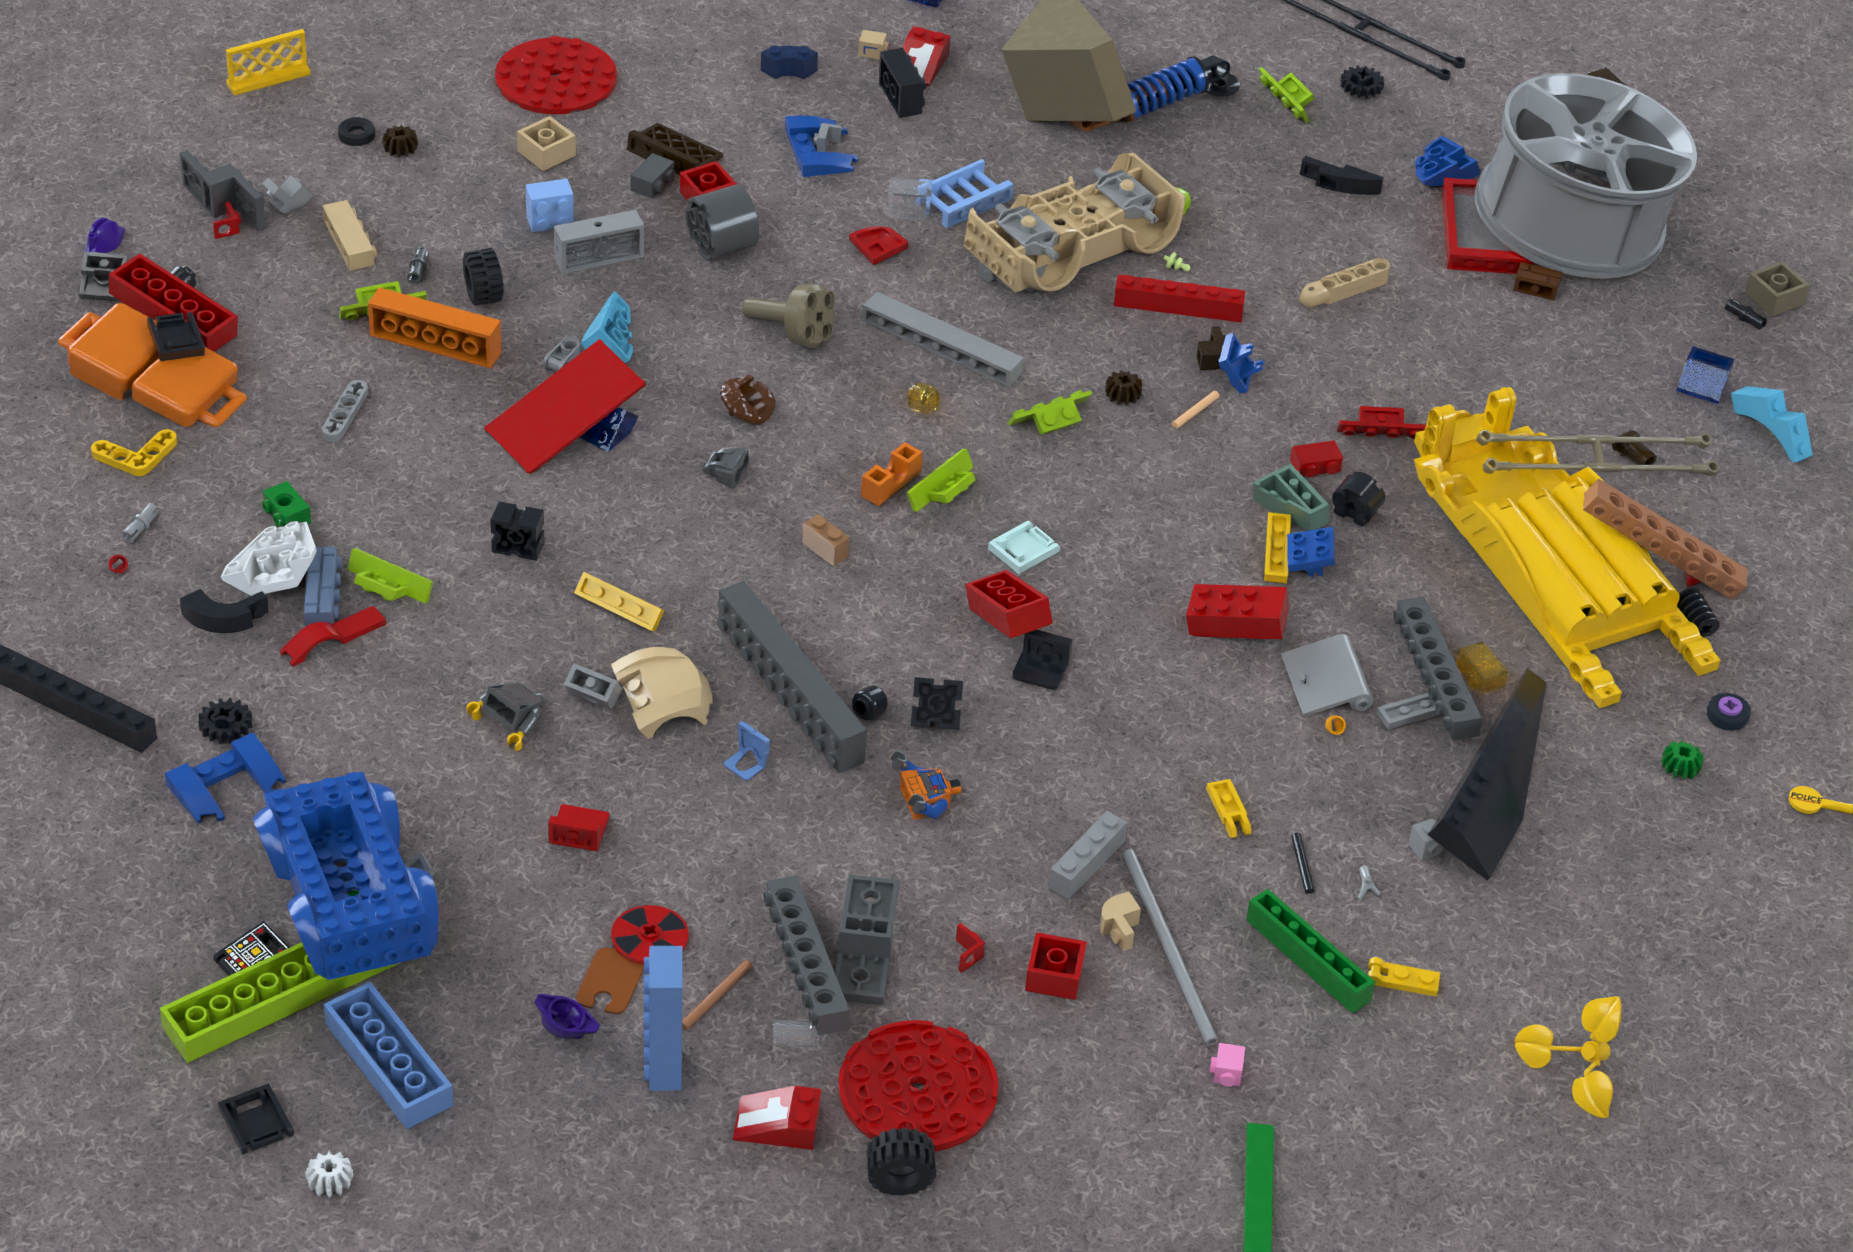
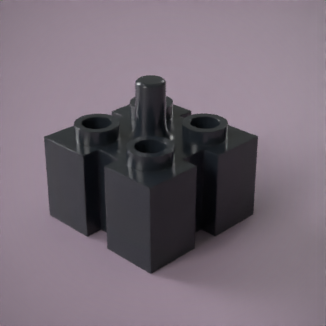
M499 501L490 519L491 533L494 534L491 540L492 553L508 556L511 553L518 554L519 558L537 561L545 543L544 530H542L544 510L527 506L520 510L516 504Z
M915 677L913 697L919 698L918 707L912 706L911 726L930 728L931 722H940V729L959 730L961 710H955V701H962L963 681L944 680L943 685H934V679Z

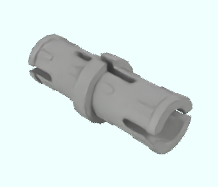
M148 503L139 514L133 516L131 523L121 532V537L128 534L123 540L133 543L143 530L146 531L149 528L150 522L160 513L159 509L153 512L157 508L156 505Z

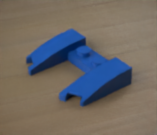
M785 116V130L803 177L854 171V167L850 164L851 162L858 161L857 155L837 152H816L812 138H814L815 133H819L821 123L837 125L835 120L817 116ZM842 128L841 135L848 134V130Z
M253 732L231 742V750L192 768L188 763H185L165 773L167 787L197 823H201V816L215 814L217 821L225 819V815L206 787L238 772L246 770L264 793L274 791L271 787L278 780L281 783L286 782L275 761Z

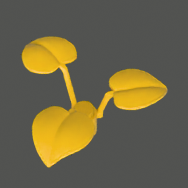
M1619 996L1597 998L1584 1006L1582 1025L1585 1030L1592 1032L1590 1038L1593 1041H1587L1582 1047L1551 1045L1553 1033L1544 1025H1529L1519 1031L1515 1038V1047L1523 1061L1531 1068H1543L1552 1057L1551 1050L1581 1052L1586 1061L1592 1062L1584 1071V1077L1574 1080L1572 1095L1575 1102L1588 1113L1599 1118L1609 1117V1108L1613 1097L1612 1082L1605 1073L1592 1070L1596 1066H1600V1062L1607 1060L1610 1056L1611 1051L1608 1042L1612 1041L1617 1035L1621 1021V999Z

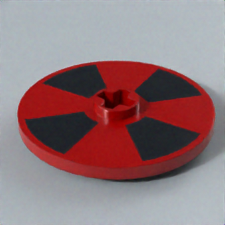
M655 905L638 906L625 911L615 920L611 930V940L615 950L627 960L639 964H644V957H649V946H682L683 952L689 939V931L684 919L668 908Z

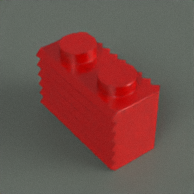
M1333 440L1292 446L1290 461L1303 477H1313L1319 474L1340 472L1343 455L1337 443Z

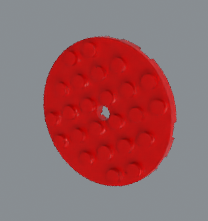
M552 36L522 43L506 52L496 65L495 82L502 96L509 102L520 105L522 109L542 114H570L571 111L580 109L584 111L592 108L601 100L607 99L616 86L617 70L611 57L597 46L581 41L579 38L571 39Z
M899 1021L878 1027L870 1031L866 1038L854 1043L846 1053L845 1060L839 1070L838 1094L848 1119L868 1138L872 1139L874 1136H879L881 1132L890 1131V1129L894 1128L919 1130V1133L924 1132L928 1135V1138L932 1139L936 1152L966 1142L980 1132L988 1123L997 1103L998 1076L991 1058L983 1047L974 1044L968 1039V1035L951 1026L948 1029L934 1026L932 1021ZM922 1083L925 1086L919 1091V1088L913 1087L912 1084Z

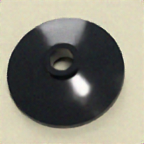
M1229 73L1225 78L1209 83V88L1206 92L1214 96H1230L1239 90L1240 82L1236 76Z

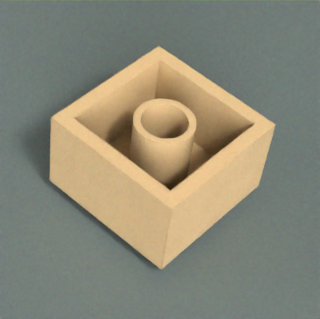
M548 116L517 131V149L520 154L542 171H545L576 156V135L551 116Z

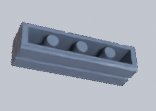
M316 547V554L307 569L304 605L305 627L319 621L333 624L335 620H339V605L335 604L340 603V589H336V587H341V573H337V571L342 570V556H337V549L335 547H324L323 549Z

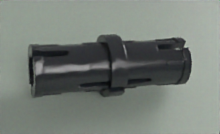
M1733 298L1727 301L1725 310L1739 317V320L1742 322L1745 321L1758 330L1762 329L1761 326L1764 327L1767 324L1768 319L1753 311L1752 307L1742 305Z

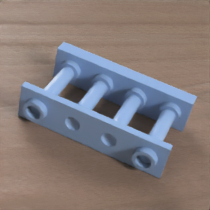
M981 159L917 187L916 203L918 205L927 201L932 203L943 212L942 225L950 228L967 220L971 208H974L977 212L976 215L994 208L998 203L1003 204L1012 200L1013 183L1007 180L997 185L984 174L985 161ZM978 179L989 189L981 192L970 182ZM962 187L972 196L964 199L954 189ZM946 194L956 203L947 206L938 196Z

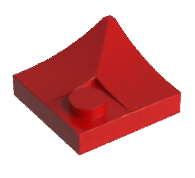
M885 226L868 227L849 234V241L872 265L908 249V242L896 231Z

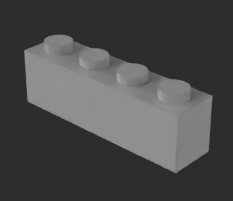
M1106 811L1050 869L1048 888L1070 899L1125 842L1128 822Z

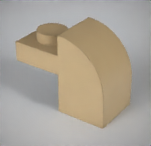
M1129 891L1113 896L1104 903L1100 921L1102 936L1110 934L1112 941L1115 944L1118 943L1123 951L1133 947L1134 931L1131 927L1139 924L1141 908Z

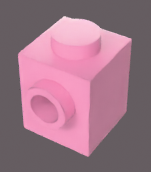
M1219 1043L1217 1057L1211 1058L1210 1073H1215L1213 1083H1220L1226 1087L1240 1086L1245 1054L1244 1046Z

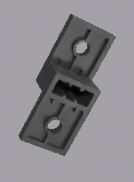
M188 150L180 152L183 186L214 218L226 214L225 203L230 202L233 209L238 210L257 231L266 229L265 221L267 217L263 205L265 204V198L261 192L254 188L251 181L246 180L240 170H237L230 163L208 171L206 167L204 168L199 163L197 157H193Z
M850 874L848 876L835 975L845 1000L883 1004L900 880ZM872 897L877 899V901L868 902L865 899ZM864 976L867 979L864 981H858L855 979V977Z

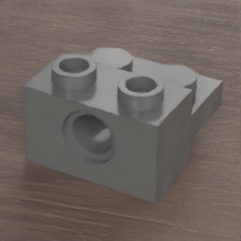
M84 252L81 266L80 298L120 301L109 294V273L129 261L128 255Z

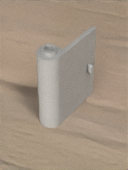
M1339 634L1281 653L1303 716L1348 702L1351 709L1365 711L1372 706L1374 700L1349 636Z

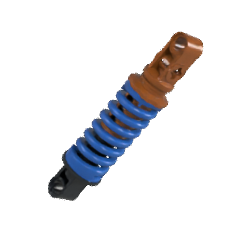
M1215 55L1203 60L1191 56L1186 61L1179 62L1177 65L1174 64L1169 68L1161 69L1160 72L1156 71L1151 75L1142 77V79L1138 78L1133 82H1128L1127 84L1137 112L1120 119H1123L1126 123L1131 122L1139 116L1146 115L1148 111H1156L1157 107L1163 108L1166 104H1174L1175 100L1181 101L1184 97L1189 98L1193 93L1206 92L1209 88V83L1225 78L1229 74L1231 69L1230 63ZM1120 119L1116 121H1070V123L1088 132L1097 127L1105 126L1110 122H1118Z

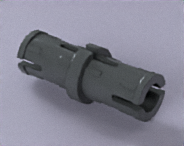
M424 247L416 248L414 258L410 261V271L407 278H410L409 281L411 283H419L422 273L426 270V260L429 252Z

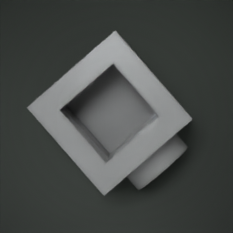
M1434 818L1412 825L1408 844L1421 861L1443 854L1444 847L1428 836L1435 823Z

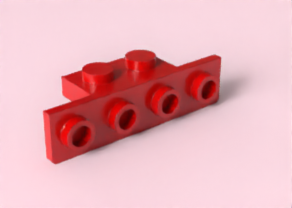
M1360 406L1359 421L1340 420L1337 432H1342L1343 435L1347 436L1365 433V436L1368 437L1387 434V437L1390 438L1409 435V438L1415 439L1416 432L1425 430L1426 424L1404 423V408Z

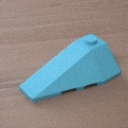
M616 291L611 294L584 334L581 345L585 350L600 339L624 363H627L633 353V346L628 344L627 338H632V332L628 331L627 327L631 323L630 306Z

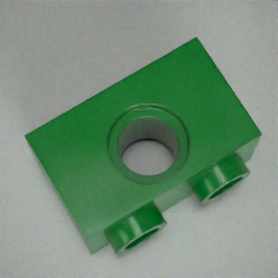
M288 481L263 490V510L266 514L270 513L273 516L277 527H284L288 523L295 521L311 523L309 505Z

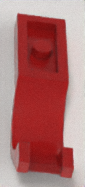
M371 606L333 624L323 621L312 623L301 629L280 650V654L282 656L289 654L292 658L290 665L294 667L305 662L306 656L319 643L330 639L339 640L343 644L386 625V619L374 606Z

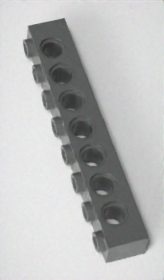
M1425 597L1397 600V610L1393 612L1395 624L1400 625L1401 637L1406 639L1408 652L1413 655L1415 667L1421 672L1422 683L1428 687L1430 700H1434L1437 715H1440L1442 718L1444 731H1448L1451 740L1480 736L1482 718Z
M797 876L767 881V891L763 892L764 903L766 907H770L771 922L776 923L777 938L783 941L782 949L784 956H789V969L791 974L795 973L796 988L798 991L802 990V1003L804 1008L809 1009L810 1025H815L818 1035L849 1030L850 1010Z

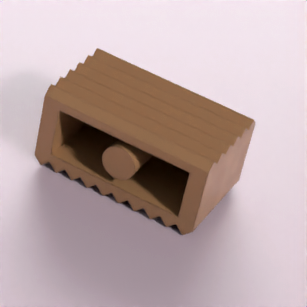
M817 514L803 523L802 543L832 566L848 558L849 536H846V533L837 529V526L830 524L827 519L821 517V514Z

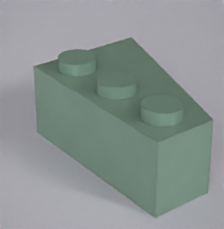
M1292 464L1253 482L1254 501L1274 513L1290 514L1291 522L1304 530H1316L1329 523V504Z

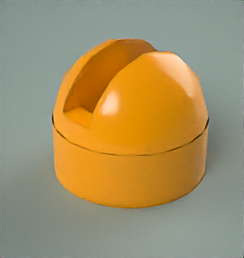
M1332 715L1325 721V728L1330 734L1339 735L1344 732L1346 722L1341 716ZM1333 719H1334V727H1335L1336 731H1333V729H1332V720H1333Z

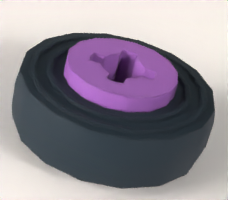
M1719 693L1713 696L1708 703L1707 716L1715 726L1721 729L1739 730L1745 727L1750 719L1751 708L1748 702L1736 694Z

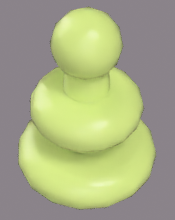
M1175 252L1170 257L1164 256L1163 259L1167 260L1166 268L1169 269L1174 265L1175 270L1179 268L1186 272L1190 270V265L1182 263V258L1175 259L1177 256Z

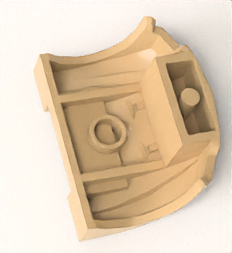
M649 647L632 652L611 664L616 678L623 685L634 711L632 715L637 727L647 739L652 738L655 731L664 722L675 717L689 716L698 720L703 725L707 724L706 716L709 712V704H713L709 682L692 660L678 650L665 647Z

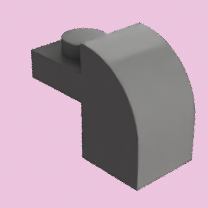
M292 175L280 187L269 178L263 182V185L268 189L266 193L270 196L268 200L282 213H288L303 207L313 197Z

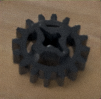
M1356 65L1355 69L1349 67V70H1344V73L1341 75V88H1344V92H1350V96L1357 95L1358 98L1364 96L1368 99L1369 95L1375 97L1376 94H1381L1384 86V76H1380L1381 72H1374L1375 68L1369 70L1367 66L1360 68L1359 65Z
M219 698L217 704L212 701L209 702L210 707H202V713L198 714L199 731H202L203 737L209 736L210 742L218 739L219 744H222L224 740H228L231 743L233 738H241V734L248 735V729L252 728V712L249 711L247 704L242 706L241 700L233 703L232 698H229L227 702H223Z

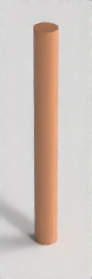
M745 960L682 1020V1028L687 1031L752 968L751 962Z

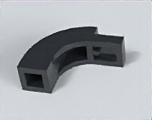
M201 589L180 598L182 615L194 626L214 633H235L253 627V619L261 618L265 613L269 612L267 596L263 591L230 604L211 600Z

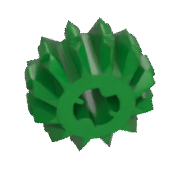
M1682 740L1679 743L1672 741L1664 749L1661 761L1662 767H1665L1666 773L1673 772V778L1679 775L1683 781L1687 776L1693 779L1702 770L1703 753L1699 751V747H1693L1691 742L1686 744Z

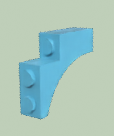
M1746 386L1731 393L1734 412L1749 416L1765 425L1780 441L1792 462H1799L1813 455L1805 413L1787 411L1783 390Z

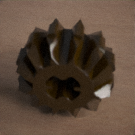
M393 125V128H387L386 132L383 133V146L385 152H389L390 156L397 154L399 158L401 154H404L407 157L408 153L414 154L415 149H417V134L410 126L403 127L401 125L396 127Z
M1120 370L1119 373L1113 372L1106 380V396H1109L1110 401L1116 400L1118 405L1124 402L1127 406L1129 401L1135 404L1136 400L1140 399L1142 395V380L1138 378V374H1131L1130 371L1123 372Z

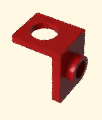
M230 202L225 203L227 219L213 222L215 239L240 233V215L238 211H234ZM222 225L230 226L226 233L219 232V228Z
M960 923L957 925L956 941L967 949L966 952L960 955L959 972L962 973L984 957L985 942L977 933L972 932ZM973 954V958L968 963H966L969 956Z

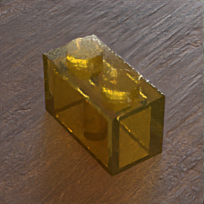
M1483 641L1458 650L1455 663L1460 673H1463L1468 679L1471 688H1475L1482 695L1505 687L1508 671Z

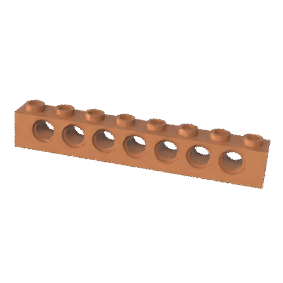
M1601 479L1594 482L1584 492L1583 510L1729 599H1734L1747 587V568Z

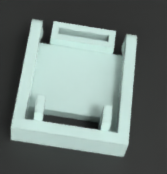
M1026 521L990 541L988 549L1015 572L1020 574L1058 553L1060 546L1054 543V540L1037 526L1033 527L1030 521ZM1005 550H1007L1008 552H1010V553H1011L1013 556H1015L1016 558H1013V557H1012L1010 554H1008Z

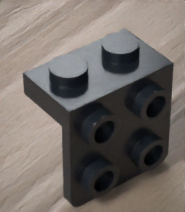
M1037 629L1025 633L1023 651L1013 670L1012 678L1051 690L1058 689L1071 660L1073 639Z

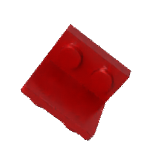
M562 804L558 815L550 816L548 821L549 843L598 852L610 813Z

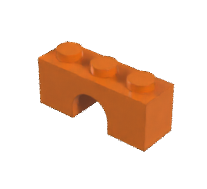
M904 442L891 453L890 463L886 470L875 465L862 476L861 497L880 506L921 473L923 452Z

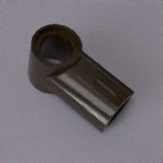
M1630 430L1617 437H1640V435L1635 430ZM1615 442L1612 444L1613 450H1617L1621 454L1620 456L1627 455L1638 465H1652L1656 462L1657 455L1642 443Z

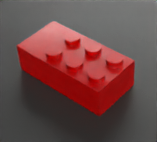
M1008 570L965 584L970 610L1010 639L1053 624L1049 598Z
M1194 584L1186 614L1189 635L1197 637L1282 640L1290 609L1287 587Z

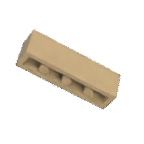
M348 200L323 205L324 222L349 271L373 266L374 258L377 257L376 248L370 244L368 233H364L362 221L357 219L355 208H351Z

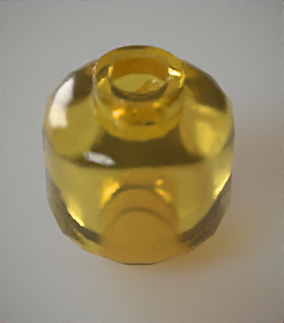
M918 382L909 389L907 402L910 408L929 414L939 406L940 395L936 387Z

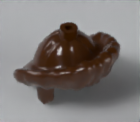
M750 374L742 378L729 379L721 386V400L730 416L734 415L746 423L757 425L763 424L771 417L776 403L773 393L766 385L755 381L754 377Z

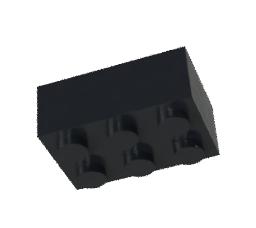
M903 48L881 51L879 85L899 118L922 114V107L925 106L923 90L926 89V83L924 78L920 77L917 67H914L910 55H907Z

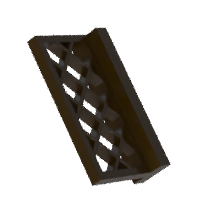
M656 123L641 132L632 130L628 134L627 151L644 159H647L653 153L674 161V171L678 175H680V172L714 161L718 162L723 158L724 154L660 123Z

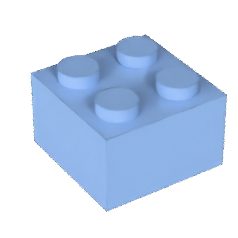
M568 179L526 185V215L532 232L551 230L556 225L574 222L573 192Z

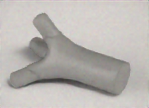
M1366 865L1361 866L1359 872L1362 885L1357 899L1362 900L1368 889L1372 890L1376 895H1380L1381 892L1374 885L1369 867Z

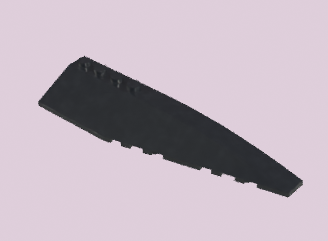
M1528 668L1525 670L1428 833L1429 837L1487 881L1492 876L1522 823L1547 683Z

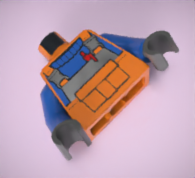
M900 750L895 751L891 756L893 769L899 770L901 768L900 789L914 820L926 816L936 819L950 808L951 795L961 793L959 779L946 781L942 771L938 768L926 769L917 767L907 761L906 754Z

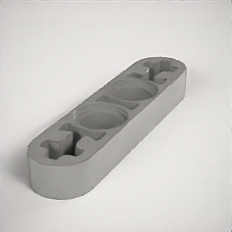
M354 380L347 385L322 427L324 440L337 442L343 438L368 396V385L365 381ZM346 403L355 404L353 406H345ZM338 417L346 418L345 420H336Z

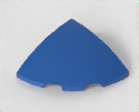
M1444 136L1437 138L1425 147V154L1417 157L1415 162L1416 176L1424 185L1443 186L1444 178L1472 179L1480 175L1477 160L1466 155L1464 147Z

